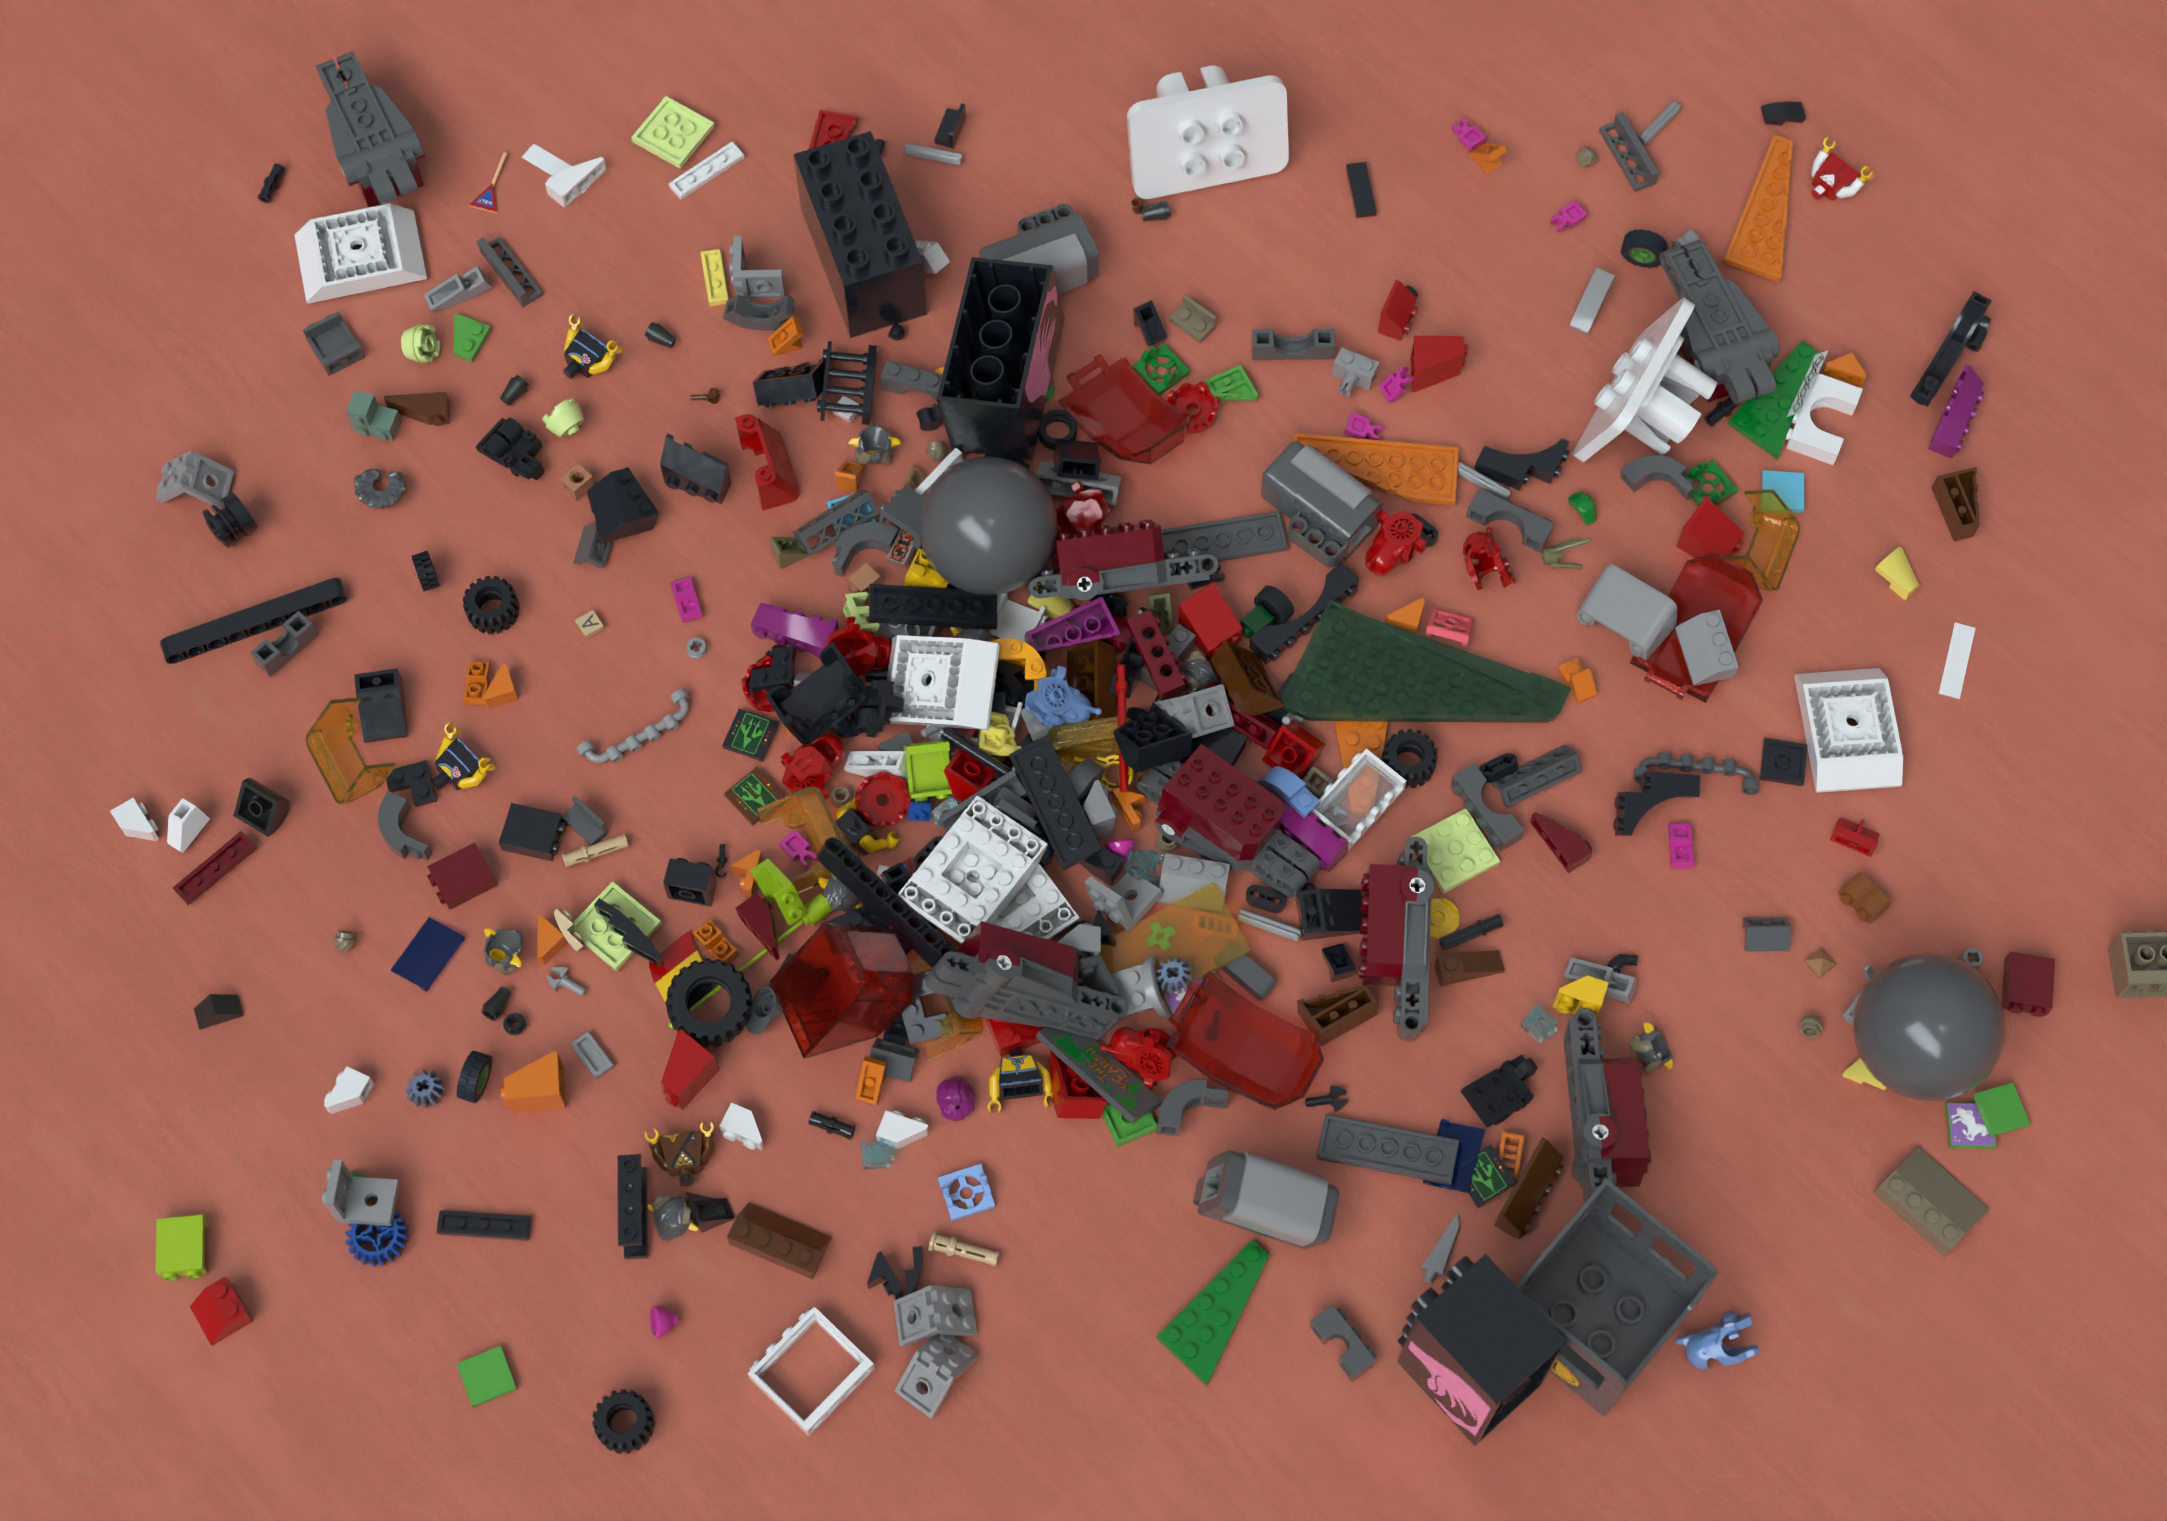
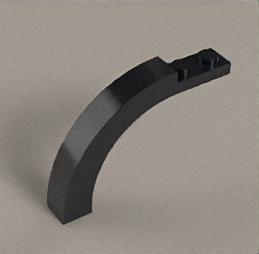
M1973 291L1935 357L1909 396L1916 403L1929 406L1992 300Z

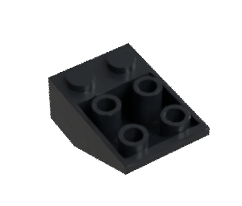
M398 669L354 674L364 743L407 737L403 683Z
M1313 889L1298 891L1296 905L1302 941L1360 934V922L1362 921V916H1364V913L1360 912L1361 889Z

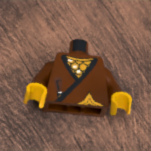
M703 1120L700 1125V1131L659 1136V1140H657L658 1130L656 1127H654L655 1135L652 1137L647 1135L646 1129L644 1131L645 1138L650 1141L649 1147L653 1159L662 1170L669 1171L670 1176H679L680 1186L693 1185V1174L702 1172L703 1166L708 1164L714 1152V1134L711 1133L715 1127L713 1120L709 1129L705 1128Z

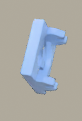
M981 1164L938 1177L952 1222L995 1208L990 1186ZM965 1176L977 1179L981 1185L973 1187L967 1184ZM958 1179L960 1184L958 1192L949 1195L952 1183ZM963 1188H970L973 1191V1196L970 1199H963L960 1196V1191ZM984 1192L981 1202L974 1206L973 1199L975 1195ZM960 1200L966 1203L968 1209L958 1208L952 1202Z

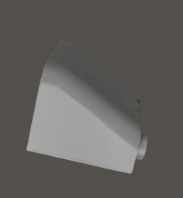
M1609 564L1602 571L1578 609L1577 619L1585 626H1592L1596 621L1629 640L1630 651L1633 655L1647 660L1676 627L1677 605L1668 596L1619 567Z

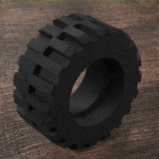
M705 958L702 962H697V960L690 962V966L687 968L684 966L679 970L680 973L673 977L671 986L667 990L666 1006L671 1025L674 1030H683L697 1043L702 1044V1047H709V1045H715V1047L722 1046V1043L726 1041L729 1043L734 1040L737 1034L740 1035L744 1026L748 1024L750 1019L752 994L748 981L746 982L741 971L738 972L735 966L730 963L728 965L724 964L723 960L716 959V961H710V958ZM708 983L723 987L728 992L731 1001L730 1009L726 1016L719 1021L710 1023L694 1018L688 1008V999L691 992L696 987Z

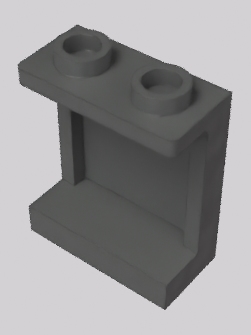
M339 312L330 314L325 319L310 324L307 328L303 329L307 342L328 376L365 358L361 346L352 336Z
M905 485L900 491L896 490L891 497V501L889 503L885 502L879 510L881 513L879 522L883 523L888 519L914 537L912 545L917 549L922 547L919 534V516L924 497Z

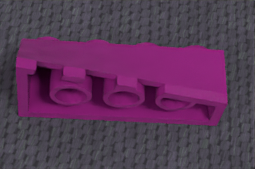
M1965 364L1928 448L1949 458H1952L1955 451L1959 453L1964 442L1960 440L1961 436H1966L1970 428V424H1967L1969 419L1973 420L1977 408L1974 407L1975 403L1980 404L1984 392L1981 391L1984 383L1968 364Z
M1100 597L1026 632L1024 638L1027 644L1040 654L1050 649L1119 636L1121 633L1103 597Z
M760 603L751 622L752 633L758 638H768L782 646H794L797 651L812 653L819 659L830 633L839 629L838 620L830 619L827 622L822 620V616L813 615L812 618H809L803 612L795 610L792 613H788L785 608Z
M1277 796L1282 801L1284 811L1279 826L1283 830L1282 833L1316 856L1321 863L1320 869L1325 868L1330 872L1347 855L1348 840L1343 836L1338 839L1334 829L1329 825L1324 828L1319 818L1313 813H1310L1304 819L1285 800Z

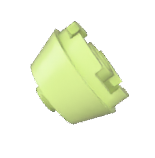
M420 323L405 330L401 338V348L404 356L421 364L433 362V358L437 357L440 352V340H436L434 334L436 329L432 325Z
M573 398L570 400L566 399L555 406L551 416L546 414L542 419L546 424V428L560 438L568 434L570 436L575 434L580 429L579 426L584 422L580 405Z

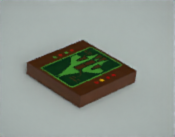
M758 767L724 793V796L752 826L786 799L785 795Z

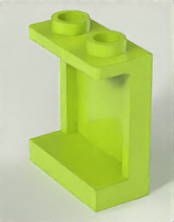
M939 740L903 745L910 798H915L917 802L926 801L930 796H936V799L949 798V794H952L944 774V769L950 762L949 741Z
M766 859L750 870L763 897L770 903L776 900L789 925H792L808 914L794 885L769 859Z
M204 1215L156 1219V1274L163 1278V1280L174 1281L177 1280V1277L184 1276L189 1279L200 1278L201 1275L207 1274V1268L205 1267V1230H208V1220Z

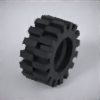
M428 550L412 555L413 564L423 591L440 587Z

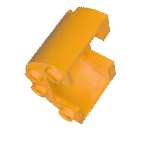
M1012 638L990 641L1000 644L998 660H1004L1025 669L1022 674H1025V680H1034V690L1038 691V680L1051 676V671L1041 656L1029 644Z

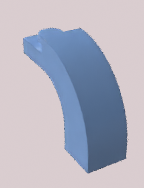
M1275 766L1257 782L1275 796L1285 800L1304 819L1320 805L1321 801L1305 787L1306 783L1285 768Z

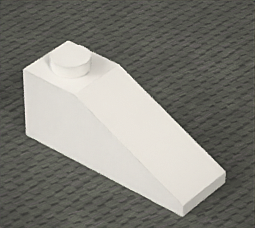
M599 157L558 171L545 183L548 195L566 208L607 170L604 158Z
M850 751L844 767L846 772L865 777L880 772H887L903 778L906 784H908L904 751Z

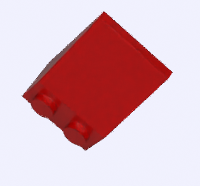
M985 1018L1000 1057L1009 1055L1013 1049L1022 1050L1041 1043L1036 1035L1038 1031L1045 1027Z
M1050 1050L1052 1098L1057 1118L1100 1119L1107 1100Z

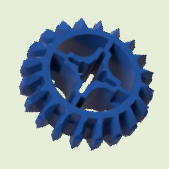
M398 1211L394 1212L392 1221L394 1227L388 1228V1226L369 1225V1228L362 1232L367 1224L348 1223L352 1230L346 1231V1236L350 1238L345 1242L350 1246L348 1251L350 1254H354L356 1261L361 1259L363 1265L370 1262V1265L375 1267L377 1261L381 1266L385 1265L386 1259L393 1263L392 1256L394 1254L400 1257L401 1254L398 1249H406L403 1241H407L409 1237L404 1234L408 1232V1227L404 1226L406 1221L403 1217L399 1218L400 1213ZM377 1230H378L380 1234H378V1238H377V1242H376V1240H375L374 1238L376 1237V1233H377ZM392 1239L391 1243L385 1248V1243ZM360 1244L373 1245L376 1252L366 1251L361 1248Z

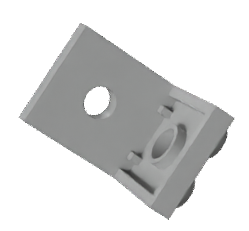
M733 236V244H730L732 261L729 262V270L736 296L740 295L745 299L784 298L785 288L782 270H745L742 236Z
M190 450L163 465L161 470L163 475L156 489L158 492L156 500L165 503L185 492L210 505L214 504L221 510L223 509L221 499L229 494L234 471ZM206 477L212 480V487L207 484Z
M1223 684L1183 696L1154 702L1192 733V738L1234 726ZM1207 705L1212 708L1211 716L1206 713Z
M1128 870L1112 889H1109L1091 876L1084 882L1088 890L1087 894L1093 901V907L1097 911L1100 910L1101 913L1108 915L1111 921L1122 924L1128 932L1163 895L1161 889L1131 870ZM1132 894L1137 895L1134 900H1127L1128 896Z
M333 1160L332 1166L327 1171L328 1186L323 1191L322 1201L335 1220L340 1223L392 1226L400 1186L399 1180L355 1177L350 1173L342 1160ZM370 1197H378V1201L374 1206H367L366 1203Z
M930 1285L893 1301L899 1346L907 1347L936 1334L969 1337L977 1335L971 1289ZM915 1313H916L917 1318H916V1321L914 1322V1315H915Z
M936 1334L916 1350L894 1392L932 1419L939 1410L954 1381L976 1362L979 1355L969 1346L957 1340L953 1335ZM920 1382H924L928 1386V1391L922 1389Z

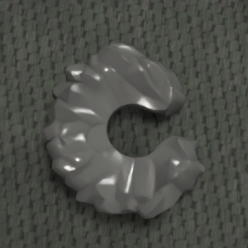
M379 469L365 470L354 478L355 495H358L359 501L367 504L368 507L375 509L388 508L401 498L403 491L406 490V482L401 472L390 471L387 475L389 481L388 488L384 491H376L373 488V484L376 480H382L381 471Z

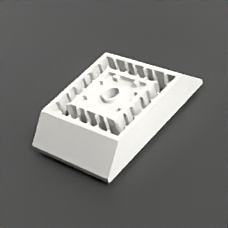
M390 203L311 219L295 234L307 304L427 279L414 210ZM356 244L362 245V247L358 250L352 249V247Z
M904 635L893 637L887 681L895 682L893 696L902 697L905 701L903 712L892 713V717L889 719L891 724L989 730L1000 644L966 638ZM931 675L932 681L927 686L926 679Z
M1880 668L1795 674L1794 678L1815 792L1901 787L1903 753L1888 678ZM1846 719H1855L1857 721V725L1850 726L1847 723Z
M976 796L898 895L917 913L962 944L981 921L990 924L995 922L1036 870L1048 845L985 800ZM971 873H977L980 876L976 882L968 881L967 877Z
M1038 864L1036 870L993 924L1050 940L1078 921L1080 917L1041 865ZM971 873L968 875L967 880L976 882L980 876L977 873Z

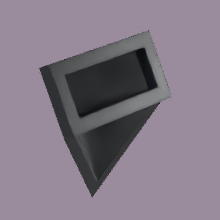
M686 1192L701 1232L734 1219L727 1198L717 1199Z

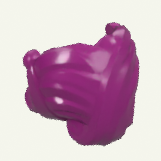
M952 1076L943 1080L937 1087L936 1101L940 1106L942 1116L946 1119L953 1121L963 1120L964 1116H968L975 1109V1093L965 1078Z

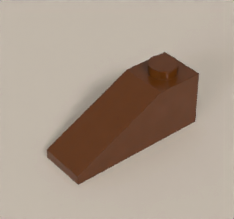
M446 392L384 396L387 408L398 410L401 415L428 425L441 426L443 424H450V401Z
M1499 951L1458 952L1437 957L1434 966L1440 987L1505 971Z

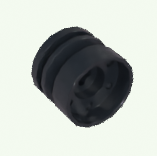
M233 492L221 499L224 508L222 511L214 504L211 506L215 514L214 516L207 509L202 511L208 528L226 548L232 546L228 538L229 536L236 543L239 542L236 531L240 530L245 536H248L258 529L248 510Z

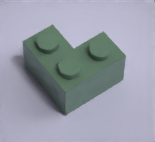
M354 391L346 410L354 432L361 436H374L382 441H393L402 421L398 410L378 406L374 395Z

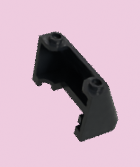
M833 642L820 653V660L824 665L797 686L789 690L784 685H778L764 694L783 725L802 744L814 742L866 702L870 696L869 689Z

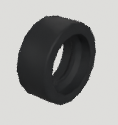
M1055 409L1048 411L1042 416L1038 437L1046 448L1054 450L1055 439H1058L1048 436L1045 432L1046 426L1053 422H1063L1069 426V434L1059 439L1076 440L1077 424L1075 418L1070 413Z
M1266 585L1254 597L1255 606L1257 607L1260 604L1274 618V624L1276 625L1284 624L1294 614L1292 602L1276 587Z

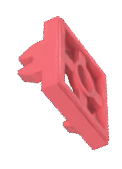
M1434 608L1425 637L1431 638V634L1462 642L1461 646L1467 647L1474 619ZM1435 623L1441 624L1444 627L1436 626ZM1455 629L1464 630V632L1455 631Z

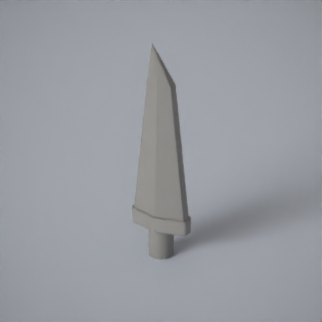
M1458 1212L1422 1265V1269L1427 1271L1423 1281L1428 1284L1432 1283L1435 1275L1443 1276L1445 1272V1267L1460 1227Z

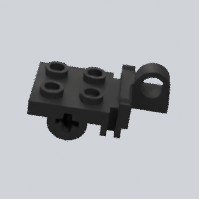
M509 417L507 420L501 418L475 446L478 452L505 468L509 467L511 473L517 477L520 474L528 480L530 478L538 480L545 473L541 462L533 458L543 447L540 439L534 433L531 434L529 430L525 431L513 418Z
M873 680L871 686H866L869 689L870 696L860 706L857 726L858 731L867 733L866 737L875 738L877 733L882 731L883 725H890L891 721L889 719H891L892 713L904 711V698L893 696L895 682Z
M1520 1055L1512 1061H1505L1499 1069L1496 1068L1470 1083L1460 1092L1487 1128L1493 1124L1498 1125L1511 1116L1513 1112H1518L1521 1108L1526 1107L1534 1098L1523 1081L1534 1075L1538 1066L1532 1058L1526 1060L1523 1055Z

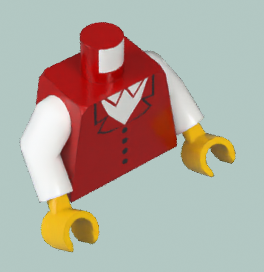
M1827 137L1823 142L1824 149L1820 150L1813 162L1811 172L1813 181L1811 184L1814 189L1811 191V194L1817 200L1826 196L1831 201L1837 198L1854 196L1865 184V180L1873 179L1874 172L1872 171L1868 176H1865V173L1869 170V167L1865 166L1861 169V174H1859L1833 152L1828 154L1829 150H1833L1836 147V142L1834 141L1831 147L1826 146L1829 137Z

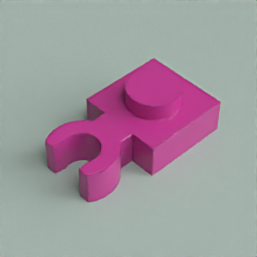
M1464 118L1460 119L1461 127L1455 123L1452 124V131L1458 134V140L1470 152L1486 142V136L1474 125L1468 127L1467 121Z
M1575 200L1560 209L1559 215L1553 216L1550 224L1559 223L1557 232H1562L1565 225L1568 224L1572 228L1585 220L1588 214Z
M1402 367L1397 373H1392L1380 385L1388 402H1395L1407 390L1404 384L1413 381V376L1405 377L1406 372L1409 370L1408 367Z
M1351 412L1344 433L1359 439H1364L1365 436H1368L1370 440H1379L1380 436L1375 435L1374 431L1381 433L1383 427L1377 424L1369 425L1371 419Z
M794 830L779 842V846L793 861L798 857L800 858L803 868H809L807 862H805L807 858L813 859L814 862L817 861L815 853L807 851L810 848V844L797 830Z

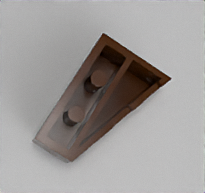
M1977 467L1937 476L1932 486L1933 493L1953 541L1974 537L1980 526L1979 502H1977L1978 484H1976Z
M1364 985L1338 991V994L1328 996L1323 994L1319 995L1318 998L1306 1001L1304 999L1297 1000V1012L1319 1044L1323 1046L1378 1015V1001L1367 986Z

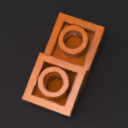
M468 661L465 675L466 686L463 695L464 704L484 705L482 696L489 684L490 662Z
M710 919L692 932L693 936L715 961L720 959L723 960L724 964H728L739 955L738 950L724 937L723 933Z

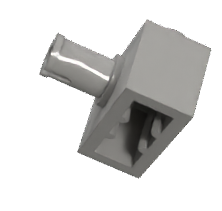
M1341 348L1333 364L1332 371L1333 377L1343 380L1338 388V392L1343 395L1344 391H1346L1344 396H1349L1354 385L1370 391L1378 374L1379 362Z

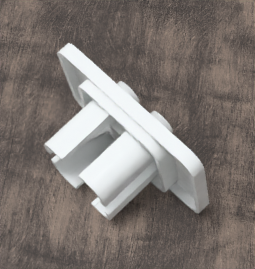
M1207 66L1200 68L1206 88L1189 91L1181 72L1163 77L1157 85V98L1137 102L1131 106L1127 113L1131 178L1135 193L1140 198L1152 199L1274 174L1284 169L1289 161L1287 91L1282 80L1277 76L1269 75L1230 83L1225 71L1221 67Z
M1683 297L1641 333L1629 353L1624 352L1617 360L1611 371L1616 376L1611 385L1607 383L1597 395L1594 404L1598 408L1572 453L1575 458L1585 462L1623 430L1660 455L1669 451L1670 446L1667 444L1669 439L1678 444L1690 433L1701 415L1700 412L1689 406L1690 403L1697 399L1699 394L1709 399L1717 385L1714 379L1676 354L1684 340L1680 333L1690 317L1695 304Z

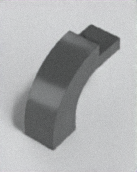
M737 295L726 301L723 319L747 329L777 330L787 321V318L792 316L795 299L786 296L772 304H758Z
M1660 455L1644 456L1630 462L1621 469V479L1633 492L1637 491L1647 482L1663 480L1673 485L1687 501L1694 496V483L1686 477L1687 468L1670 457Z
M867 522L848 529L835 543L836 555L832 561L835 574L843 577L852 558L862 550L877 549L889 554L899 533L898 528L881 522Z
M1089 758L1078 764L1068 775L1080 803L1089 794L1094 781H1101L1106 769Z
M387 791L379 808L378 824L388 847L404 860L407 854L415 859L420 860V858L428 861L432 854L429 846L402 832L403 821L411 808L408 800Z
M1193 1080L1177 1086L1166 1096L1161 1105L1156 1134L1179 1136L1182 1115L1192 1107L1226 1108L1229 1090H1223L1219 1087L1206 1088L1207 1080Z

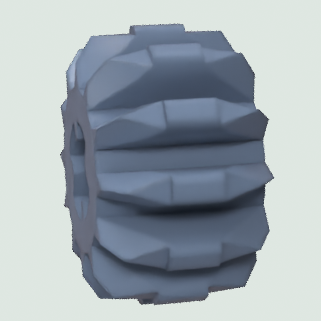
M1176 956L1174 962H1172L1171 958L1167 957L1168 963L1160 962L1159 965L1162 969L1155 970L1156 975L1159 976L1156 978L1157 984H1161L1160 988L1162 991L1168 989L1171 995L1174 989L1177 990L1178 994H1181V987L1183 986L1185 989H1188L1189 985L1187 982L1193 981V977L1189 975L1193 970L1191 967H1187L1188 962L1186 960L1180 962V958ZM1170 974H1178V977H1171Z
M423 1069L421 1075L414 1072L415 1079H408L407 1082L410 1086L405 1087V1091L408 1093V1100L414 1101L413 1104L416 1107L422 1104L423 1108L427 1109L430 1102L433 1106H436L435 1099H442L443 1096L440 1092L445 1090V1087L441 1085L443 1080L441 1077H436L434 1071L428 1074Z

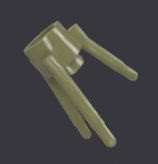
M1576 538L1552 547L1542 548L1544 565L1550 564V568L1582 569V565L1557 562L1561 560L1562 550L1589 543L1592 539L1581 540Z

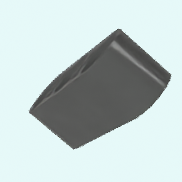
M1231 943L1214 959L1215 964L1223 972L1260 1001L1277 985L1272 976Z

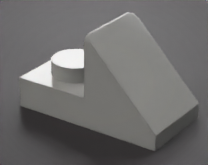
M1026 708L1020 710L1033 741L1053 733L1051 728L1044 726V723L1039 722L1036 716L1029 713Z

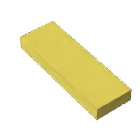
M721 250L700 252L709 307L726 304L729 298Z

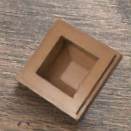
M911 465L905 483L915 491L926 479V475L915 465Z
M1821 948L1804 961L1819 978L1836 965Z

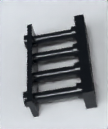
M828 341L827 349H823L822 361H826L822 400L817 402V412H821L820 421H825L826 411L856 413L858 416H862V424L870 425L877 346L869 345L868 353H864V355L832 352V341ZM831 360L858 362L867 365V369L862 371L830 369ZM829 377L859 379L861 382H865V387L828 386ZM827 394L858 396L860 399H863V404L827 403Z
M641 1154L617 1155L618 1246H624L625 1260L648 1258L647 1168L641 1167Z

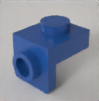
M928 797L926 801L918 802L915 801V798L911 799L908 820L930 822L931 797Z

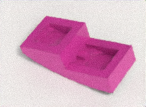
M691 577L671 582L682 623L703 617Z
M1669 823L1668 837L1671 868H1693L1691 824Z

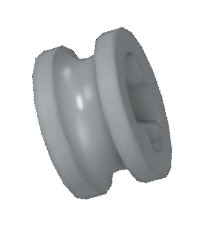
M701 638L690 639L687 643L688 655L695 659L703 657L706 652L705 642ZM698 644V647H700L699 651L695 652L693 645Z
M1969 948L1962 954L1961 961L1976 969L1982 964L1983 955L1978 949ZM1974 955L1976 957L1975 961L1969 962L1970 956Z

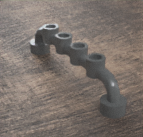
M1660 752L1658 757H1648L1640 763L1638 768L1634 769L1633 779L1640 783L1643 772H1651L1648 768L1649 766H1658L1660 769L1679 768L1683 772L1698 770L1704 774L1716 772L1723 773L1724 776L1729 777L1741 775L1746 779L1742 781V792L1747 795L1759 793V781L1754 779V775L1747 768L1736 766V761L1733 759H1725L1722 765L1714 764V758L1703 757L1701 762L1693 761V756L1689 754H1683L1680 756V760L1671 759L1669 752Z

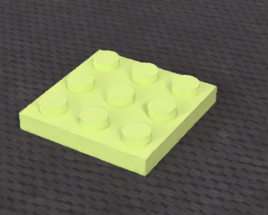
M665 96L631 139L633 143L681 169L714 129L715 125L709 119Z
M1466 808L1412 836L1421 837L1427 843V867L1443 894L1500 864L1499 858Z
M612 881L574 921L569 931L575 930L584 938L581 942L617 972L634 953L624 948L622 936L610 930L609 919L596 912L594 904L598 898L619 910L647 938L662 923Z

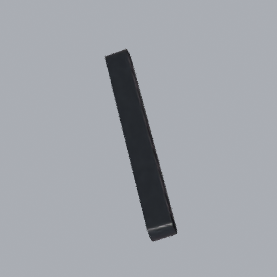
M340 578L328 579L167 636L160 641V646L166 663L175 664L282 626L298 611L305 617L341 605L347 601L348 597Z
M832 837L825 841L817 853L819 862L932 968L946 952L956 951L954 946L840 840Z

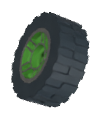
M1635 229L1625 235L1621 247V255L1629 263L1643 268L1658 267L1661 265L1660 253L1668 249L1667 241L1657 233L1644 229Z
M474 1050L470 1052L458 1079L457 1098L472 1103H477L480 1100L491 1073L492 1057L490 1055Z

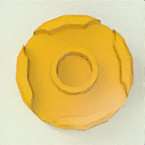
M1431 898L1430 938L1439 940L1446 935L1456 932L1460 922L1459 911L1446 898Z

